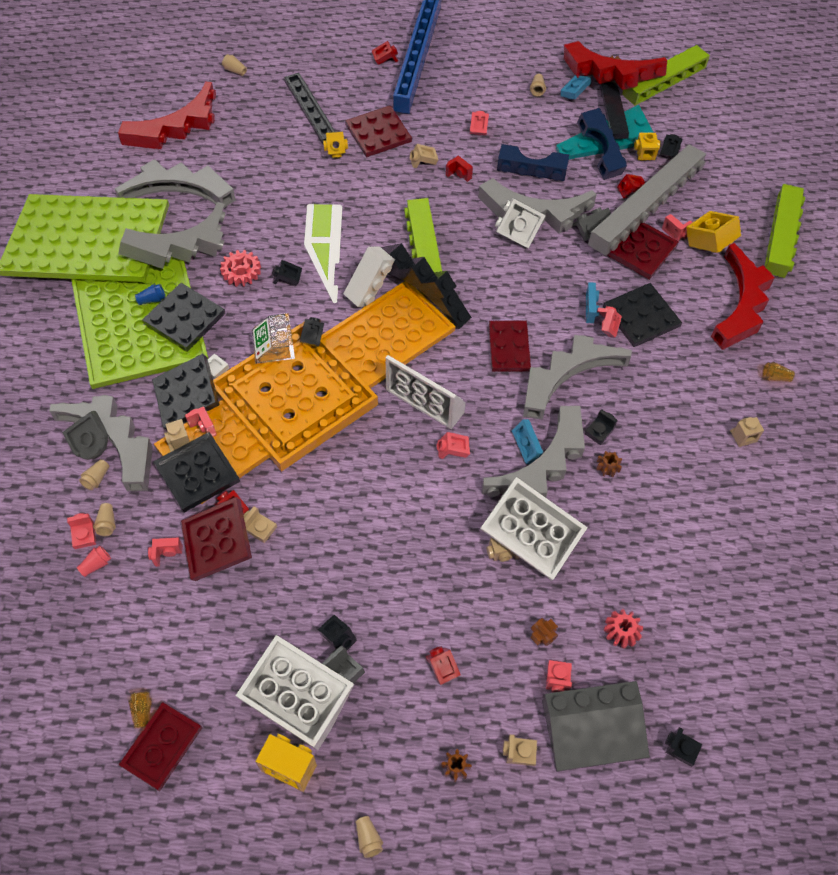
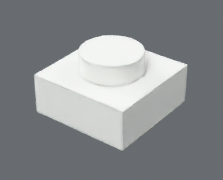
M215 354L208 359L213 379L229 369V365Z

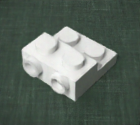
M512 198L511 201L508 200L503 208L506 211L503 218L499 217L495 224V227H497L496 232L529 248L546 215Z

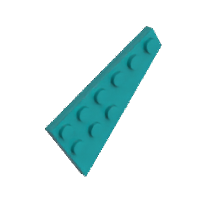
M639 104L624 111L629 138L615 139L616 143L619 144L620 150L633 148L639 133H654ZM582 132L556 145L557 153L569 154V160L604 153L599 142L593 138L583 137Z

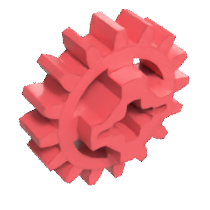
M236 250V254L230 252V257L224 256V262L220 263L221 275H223L224 281L228 280V284L235 282L236 287L239 283H242L243 287L246 285V282L252 284V279L257 280V275L261 274V264L258 257L253 256V252L247 254L246 250L242 253Z

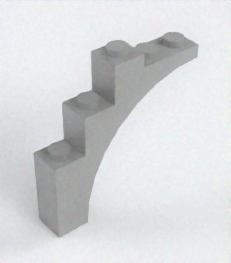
M155 159L140 167L142 173L115 188L117 198H138L158 192H183L203 197L215 205L217 202L223 203L224 208L236 201L233 188L209 166L193 174L182 162L166 170Z
M492 178L479 185L478 198L497 217L503 218L506 212L503 210L508 200L511 201L513 198L546 215L542 224L546 221L559 234L564 230L568 231L573 226V220L580 216L581 213L586 210L589 211L594 207L597 194L591 190L580 196L568 199H537L513 192Z
M217 202L213 212L204 221L185 231L153 234L126 228L120 242L118 254L162 269L165 262H170L171 257L190 263L191 257H196L197 251L216 257L217 251L222 250L225 241L221 239L223 232L220 231L222 225L219 224V222L223 223L226 212H223L224 204Z
M574 335L571 353L553 351L549 370L541 367L530 368L523 417L543 420L545 408L551 396L561 384L570 377L588 369L602 366L628 367L632 350L622 347H609L602 344L596 345L593 344L594 338Z
M93 396L92 403H59L50 405L49 411L55 421L76 423L89 412L96 411L107 431L108 440H110L120 454L122 483L127 491H148L153 446L149 438L143 436L134 438L135 425L131 417L124 415L116 417L118 406L113 396Z
M560 406L557 433L546 451L533 463L514 473L499 477L483 478L482 494H487L491 497L504 494L517 477L546 498L548 493L546 479L550 481L564 479L566 473L565 458L574 460L583 455L585 445L580 406Z

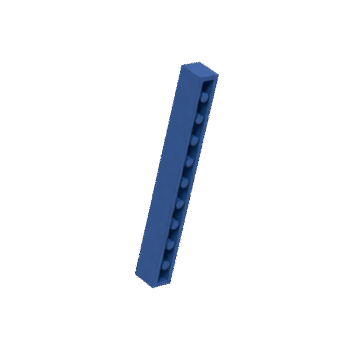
M423 0L393 95V110L395 112L410 114L440 13L441 0Z

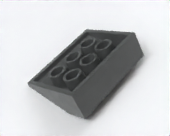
M637 681L544 695L542 704L556 772L650 757L643 703Z

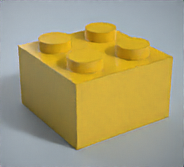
M714 211L707 212L686 227L690 247L708 250L713 253L721 252L722 249L741 237L739 216Z
M269 734L255 761L261 772L304 792L317 766L314 755L311 754L312 750L301 744L298 747L290 744L291 740L281 734H278L276 737Z

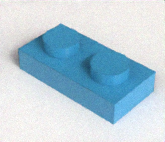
M575 75L561 89V96L568 99H576L591 84V77L579 76L577 78Z
M588 282L586 289V323H594L595 317L599 316L597 310L600 307L596 305V302L599 300V290H596V283Z
M523 419L512 430V433L525 463L530 465L543 454V450L530 420Z

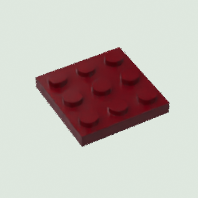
M391 105L345 120V125L366 158L412 142V136Z
M641 223L635 232H631L624 242L621 241L614 251H610L607 256L650 280L678 246L679 241L646 223Z
M235 497L181 520L191 580L198 581L252 558L241 500Z

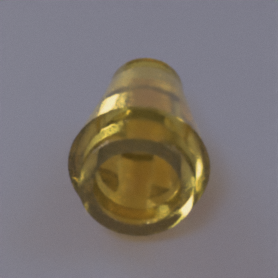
M773 361L765 364L762 375L767 380L791 382L795 372Z
M139 692L130 694L128 703L134 728H144L149 722L152 703L150 693Z

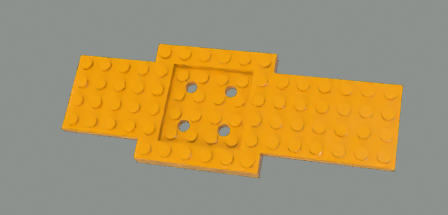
M406 281L322 334L319 347L300 343L304 326L303 322L271 342V348L256 359V353L213 379L217 397L220 400L219 406L207 411L217 434L213 438L239 478L269 458L282 472L378 405V396L371 388L386 378L385 358L387 355L406 365L453 333L455 325L414 286ZM297 365L303 367L299 371L293 370V367ZM265 386L271 388L268 392L261 391V388ZM319 391L327 392L323 397L316 395ZM286 413L295 414V416L291 419H287L284 417ZM188 422L184 424L190 442L206 434V432L202 433L199 425L190 428ZM165 437L154 443L155 448L162 457L171 452Z

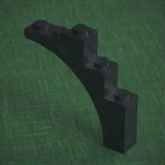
M402 243L381 247L395 259L392 269L388 274L408 282L425 294L444 313L448 320L455 325V329H460L472 318L454 289L457 286L448 271L434 272L425 257L412 259Z

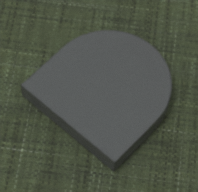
M96 411L89 412L62 432L72 452L82 459H96L104 453L107 447V431Z

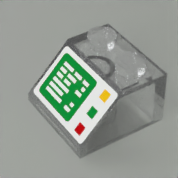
M289 313L269 315L252 329L256 364L295 359Z

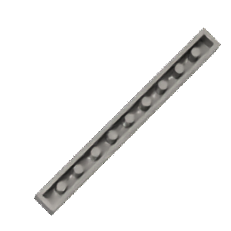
M690 144L686 146L591 231L588 245L605 256L610 251H614L621 241L624 242L631 232H635L641 223L646 222L650 214H654L661 204L664 205L670 196H674L677 190L686 184L688 179H692L698 170L701 171L706 163L704 161L706 153Z

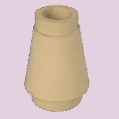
M227 54L223 58L222 66L225 70L241 76L247 72V67L234 55Z
M536 74L531 83L530 92L534 96H541L546 91V85L543 76Z
M100 459L81 474L79 479L81 485L88 490L98 488L110 467L109 464Z
M109 503L100 505L93 526L96 534L100 536H109L116 528L113 506Z
M365 816L356 820L360 853H363L364 858H370L383 851V841L370 817Z

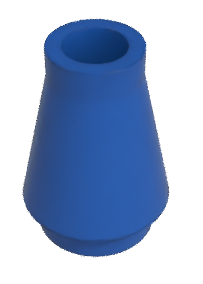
M155 283L142 292L135 294L139 305L161 302L166 297L161 284L156 285Z

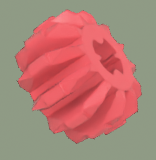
M622 609L620 613L614 611L611 617H607L605 621L607 625H605L604 631L609 633L606 637L607 640H615L613 642L614 646L621 643L623 649L627 647V644L633 647L636 641L641 639L640 632H642L643 626L638 625L640 618H633V611L627 615L625 610ZM620 626H624V630L627 629V631H623V628L620 629Z

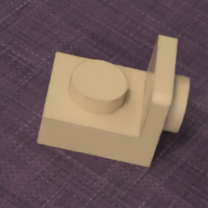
M416 144L414 150L410 153V160L413 168H417L420 162L436 165L438 156L435 148Z
M255 506L244 514L247 533L263 543L267 541L277 528V524L261 515Z
M510 734L508 741L503 743V756H507V763L528 766L536 765L537 740L515 738V735Z

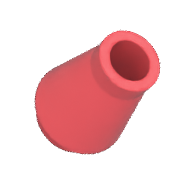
M102 546L94 547L82 563L77 566V569L86 577L90 573L106 566L111 557Z

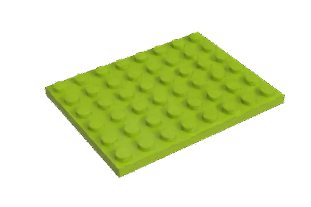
M29 194L1 257L0 276L145 282L150 264L118 254L120 242L126 228L144 233L160 234L169 208L168 199Z
M171 257L169 263L165 262L163 269L150 265L145 282L71 279L89 382L92 389L166 372L201 354H204L209 359L203 337L187 352L144 325L142 319L160 302L139 305L135 298V294L142 292L154 283L156 285L161 284L166 296L180 283L191 288L183 260Z

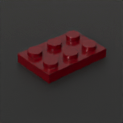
M527 320L489 321L492 372H530L531 362Z
M162 702L121 760L119 766L160 792L202 730V726Z

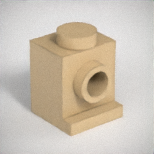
M749 417L740 420L737 426L731 429L730 432L738 446L742 447L756 443L764 429L757 417Z
M182 419L166 424L168 432L164 433L171 452L190 442Z
M490 538L489 546L486 547L489 559L493 558L494 561L500 560L501 562L510 560L512 556L515 557V560L520 559V557L495 539Z

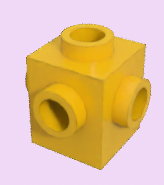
M343 132L326 133V140L323 141L324 151H328V155L332 154V158L342 157V153H345V149H348V141L344 139ZM333 142H338L339 147L334 148Z
M639 133L638 139L634 142V150H637L638 160L656 159L660 149V140L657 139V134Z

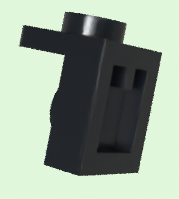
M666 134L659 156L673 159L678 154L683 139L675 134Z
M281 260L279 265H275L271 275L274 276L272 283L277 284L280 279L297 286L300 281L302 268Z
M314 317L305 319L300 343L319 347L324 323H321L320 319Z
M601 409L597 418L585 430L584 434L601 445L614 431L618 420L611 413Z
M335 615L317 629L320 635L330 642L336 650L343 646L347 651L357 641L350 627Z
M680 727L675 732L670 731L665 741V744L668 745L665 753L691 767L694 766L703 744L683 734L684 729Z

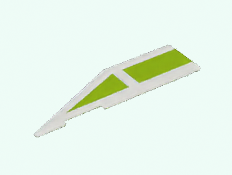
M308 204L304 245L333 303H337L338 286L334 285L335 264L339 263L342 206Z

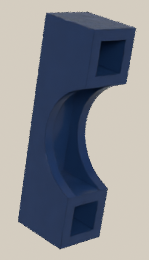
M600 108L581 113L577 124L583 137L595 139L603 148L604 155L597 165L603 180L622 175L627 167V162L620 152L619 144L616 143L613 137L612 129L609 128L605 115Z
M501 144L497 171L565 181L569 154L552 152L546 158L531 159L523 155L518 146Z

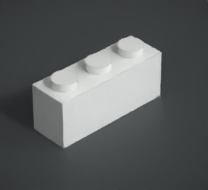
M368 247L343 294L357 307H365L373 302L375 295L383 285L386 275L391 271L395 259L381 247Z

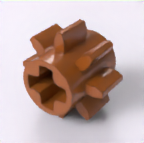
M605 451L603 457L598 456L597 462L599 464L596 469L601 470L603 476L611 475V477H614L616 472L621 471L622 466L620 464L622 458H618L616 452L608 453Z
M541 618L531 627L533 631L531 639L537 646L540 643L548 646L558 637V634L555 632L558 626L552 619L545 621L544 618Z
M456 749L453 755L447 752L446 758L448 762L441 763V767L447 768L444 776H453L454 782L457 781L459 776L466 779L467 774L464 770H469L472 767L471 764L466 763L468 754L462 756L459 754L458 749ZM452 761L454 763H461L460 770L458 768L452 769Z

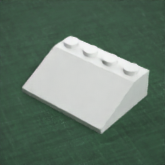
M387 355L385 358L386 390L452 429L465 412V402L457 395Z
M516 477L480 529L550 580H553L588 527Z
M276 635L236 696L308 745L319 750L331 731L354 684Z

